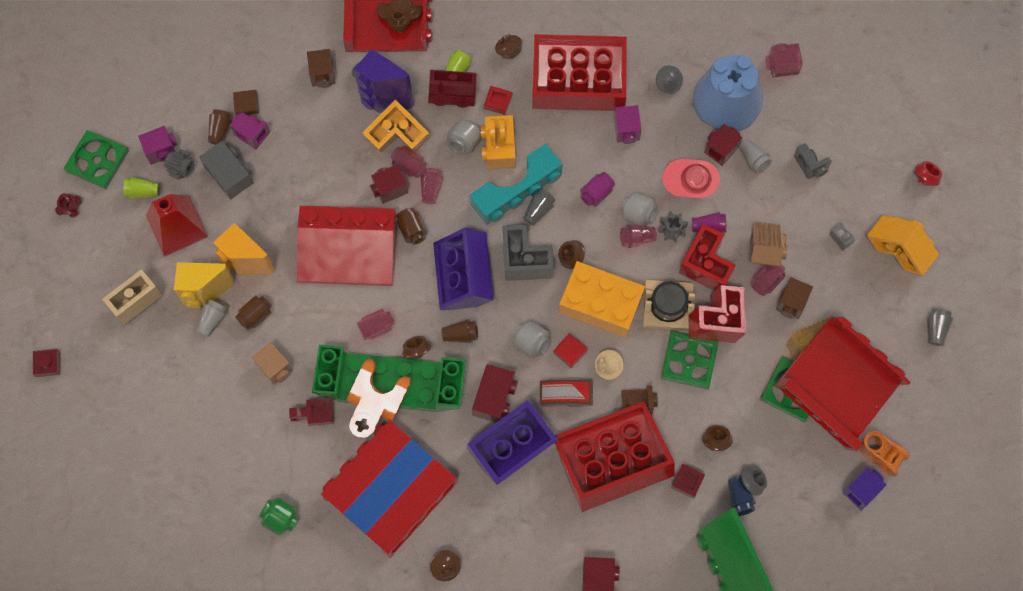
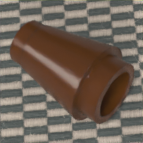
M213 109L212 114L209 115V143L216 145L224 140L232 122L229 112Z
M468 319L442 327L443 342L473 343V341L478 340L476 321L470 322Z

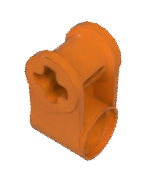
M878 431L869 432L860 440L863 443L859 448L860 453L876 464L883 472L893 477L898 474L897 469L901 463L910 456L903 447L895 444ZM868 439L875 441L877 450H873L868 446Z

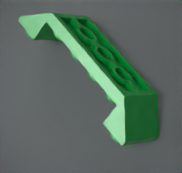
M319 344L312 386L313 394L331 398L338 402L350 403L347 401V398L364 362L367 359H371L376 364V370L372 377L373 385L381 392L392 391L397 381L403 376L411 378V384L399 408L442 412L460 409L466 367L465 359L441 357V362L346 353L344 347Z

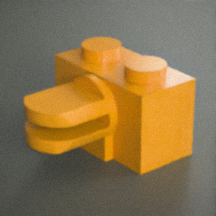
M513 115L485 117V125H481V139H486V147H482V160L487 161L488 169L515 168Z

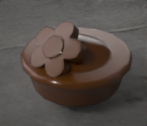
M505 35L498 40L495 46L496 53L506 59L513 58L521 52L522 40L516 35Z
M576 240L565 242L558 251L560 263L567 269H573L576 262L582 263L585 257L584 246Z
M423 336L410 338L403 344L402 354L405 358L409 359L421 358L429 352L431 344Z
M714 425L710 426L703 433L702 442L711 451H723L731 447L733 438L727 428Z
M449 550L436 553L430 562L432 576L443 582L454 579L461 569V561L458 555Z

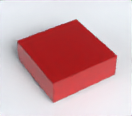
M490 86L484 103V109L506 115L513 92Z
M569 333L553 350V353L572 368L588 349Z

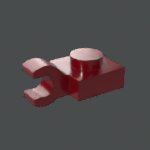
M331 398L306 400V407L289 408L291 422L307 419L308 426L333 424Z

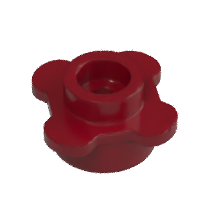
M63 193L57 200L55 212L57 215L65 214L74 218L78 215L77 209L82 203V199L77 195L73 196Z

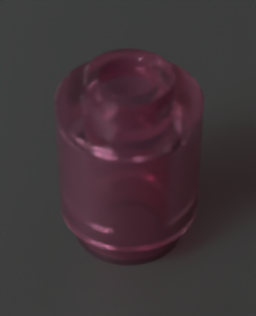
M405 145L401 148L397 147L391 154V164L393 166L397 164L400 171L409 177L418 178L426 168L427 163L423 161V157Z
M782 264L780 267L763 265L752 277L751 287L762 296H765L767 293L770 294L786 277L784 266Z
M383 308L362 317V320L357 322L364 340L369 338L372 340L392 331L391 325L395 324L390 312H384Z

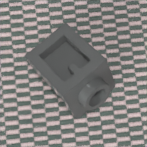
M806 143L798 146L794 154V158L807 179L814 176L819 178L829 171L828 169L832 162L830 157L817 162L815 152L809 149Z

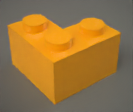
M396 100L362 132L381 153L397 137L413 152L430 137L429 132Z
M883 215L867 234L876 251L894 255L905 272L923 276L939 256L933 241L924 231V226L916 220L911 221L897 216Z

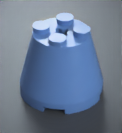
M728 55L715 61L714 65L699 79L693 95V105L701 121H705L708 125L718 130L725 124L728 127L735 128L737 131H742L751 126L756 120L763 106V92L757 69L748 56Z

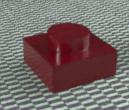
M58 349L33 351V375L35 377L60 375V351Z
M682 464L672 489L694 499L705 474Z

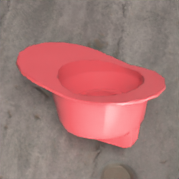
M674 160L667 165L662 176L666 190L672 195L680 197H708L717 190L720 183L717 168L704 160Z

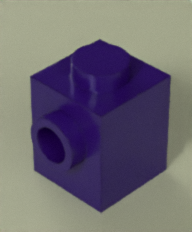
M867 467L843 494L862 511L887 484L883 482L884 478L879 472Z

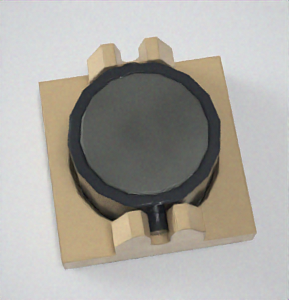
M645 280L643 328L689 331L688 316L694 311L695 305L693 304L695 293L693 292L694 283Z

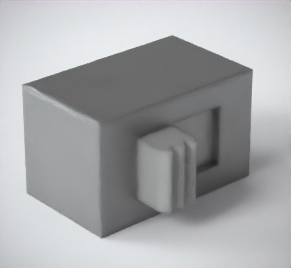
M843 223L833 228L829 234L842 251L855 241V238Z

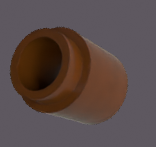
M413 208L400 211L396 216L398 219L397 225L405 242L416 245L424 241L427 230L418 212L414 211Z
M255 295L238 310L239 313L235 318L249 331L251 328H256L271 314L269 308L272 306L263 296L258 298Z

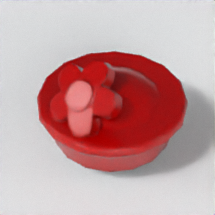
M929 161L917 164L915 169L920 177L919 182L926 186H937L940 184L942 172L938 166Z

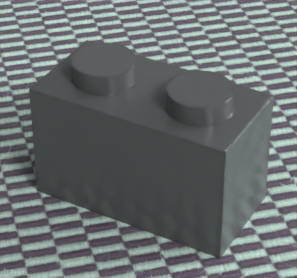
M221 141L199 156L205 169L231 200L253 184L250 177L253 173L245 162L241 164L237 160L239 155L231 145L227 147Z

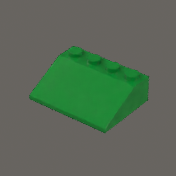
M735 507L700 528L698 532L699 537H696L701 551H706L710 559L707 561L712 575L717 574L721 583L718 585L719 591H774Z

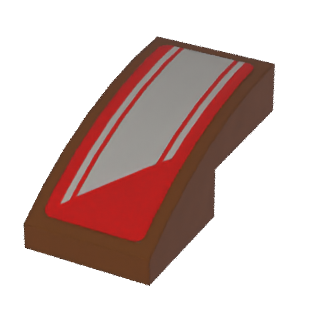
M540 381V405L542 407L567 405L568 407L593 406V381Z

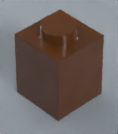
M330 49L308 51L307 59L312 87H327L330 84H335Z
M790 277L776 310L780 311L787 318L799 319L813 286Z

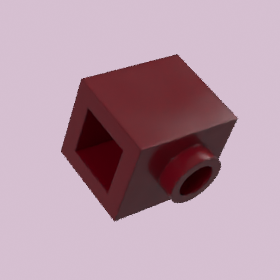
M723 124L719 130L715 128L709 135V141L706 144L704 153L723 167L738 150L743 137L740 136V133L735 128Z
M397 164L389 168H381L371 175L373 182L370 185L371 191L375 198H380L382 204L408 193L407 184Z

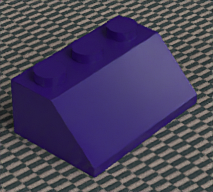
M371 49L354 68L361 103L367 109L371 110L373 108L378 113H382L394 100L405 109H411L414 106L409 73Z
M465 227L433 243L440 310L474 308L494 300L486 232Z
M527 400L470 441L466 448L481 469L498 485L556 443L558 439L529 400Z

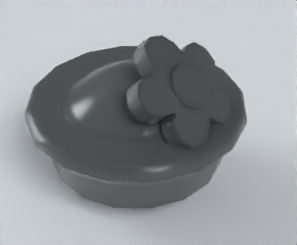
M671 65L662 67L656 76L658 88L666 94L676 93L683 83L680 70Z
M748 466L742 470V481L746 489L755 496L761 495L767 487V479L763 471L756 466Z

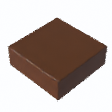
M256 90L233 92L235 115L241 112L246 115L259 114Z

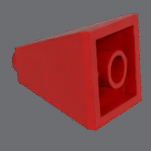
M169 194L151 203L146 218L164 257L208 237L189 196Z

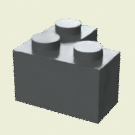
M526 225L502 226L505 281L553 278L552 246L528 247Z

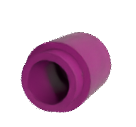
M605 172L596 174L580 189L582 194L580 197L586 205L597 207L613 191L615 183Z

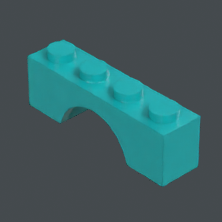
M545 143L527 156L528 172L520 183L511 187H498L488 182L469 195L470 205L486 225L490 222H497L504 216L505 212L511 208H518L524 199L530 195L533 196L534 193H538L547 183L556 182L561 177L563 164Z

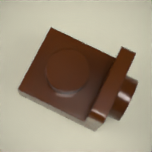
M652 386L639 390H621L622 409L645 401L652 415L654 407H658L657 393H653Z

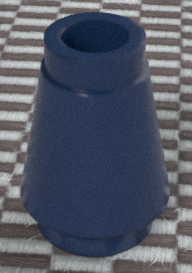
M738 476L729 479L731 508L735 507L739 516L754 512L756 502L744 486L742 477Z

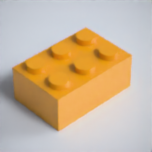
M577 261L560 301L559 313L627 338L642 300L645 286Z

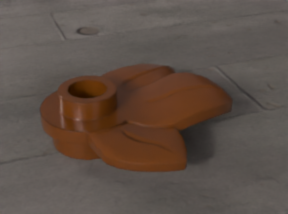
M391 0L390 3H379L377 12L381 19L388 22L393 31L401 32L408 28L410 21L421 16L422 6L411 5L410 0Z

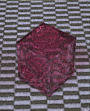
M780 43L771 46L769 55L766 56V67L771 70L772 78L798 75L803 65L799 43L788 45Z

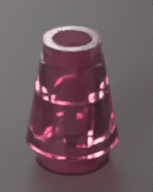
M424 168L423 173L420 174L423 203L436 204L443 181L441 170Z
M626 225V227L620 229V241L623 247L633 248L656 241L657 239L655 227Z

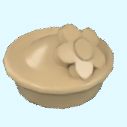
M614 350L602 351L595 360L596 372L605 380L616 379L623 371V359Z

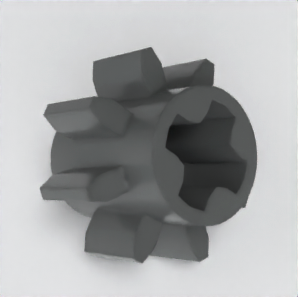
M179 149L178 152H170L167 155L164 166L167 168L166 171L169 172V176L179 180L181 176L188 177L192 173L194 161H192L189 152Z
M669 211L667 218H660L662 225L659 226L658 232L664 233L665 241L671 239L676 243L679 236H686L684 229L687 228L688 221L682 220V213L676 215Z

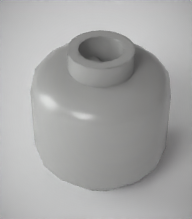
M468 120L457 121L447 134L448 146L456 154L471 153L481 139V132L477 124Z
M638 192L625 197L621 204L624 219L640 227L652 224L658 213V207L654 199Z
M532 321L519 325L514 332L515 347L529 357L542 356L550 347L549 332Z

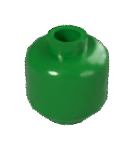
M279 497L274 498L272 501L268 499L259 515L262 518L261 525L277 535L284 534L286 530L292 531L299 519L295 517L296 507Z

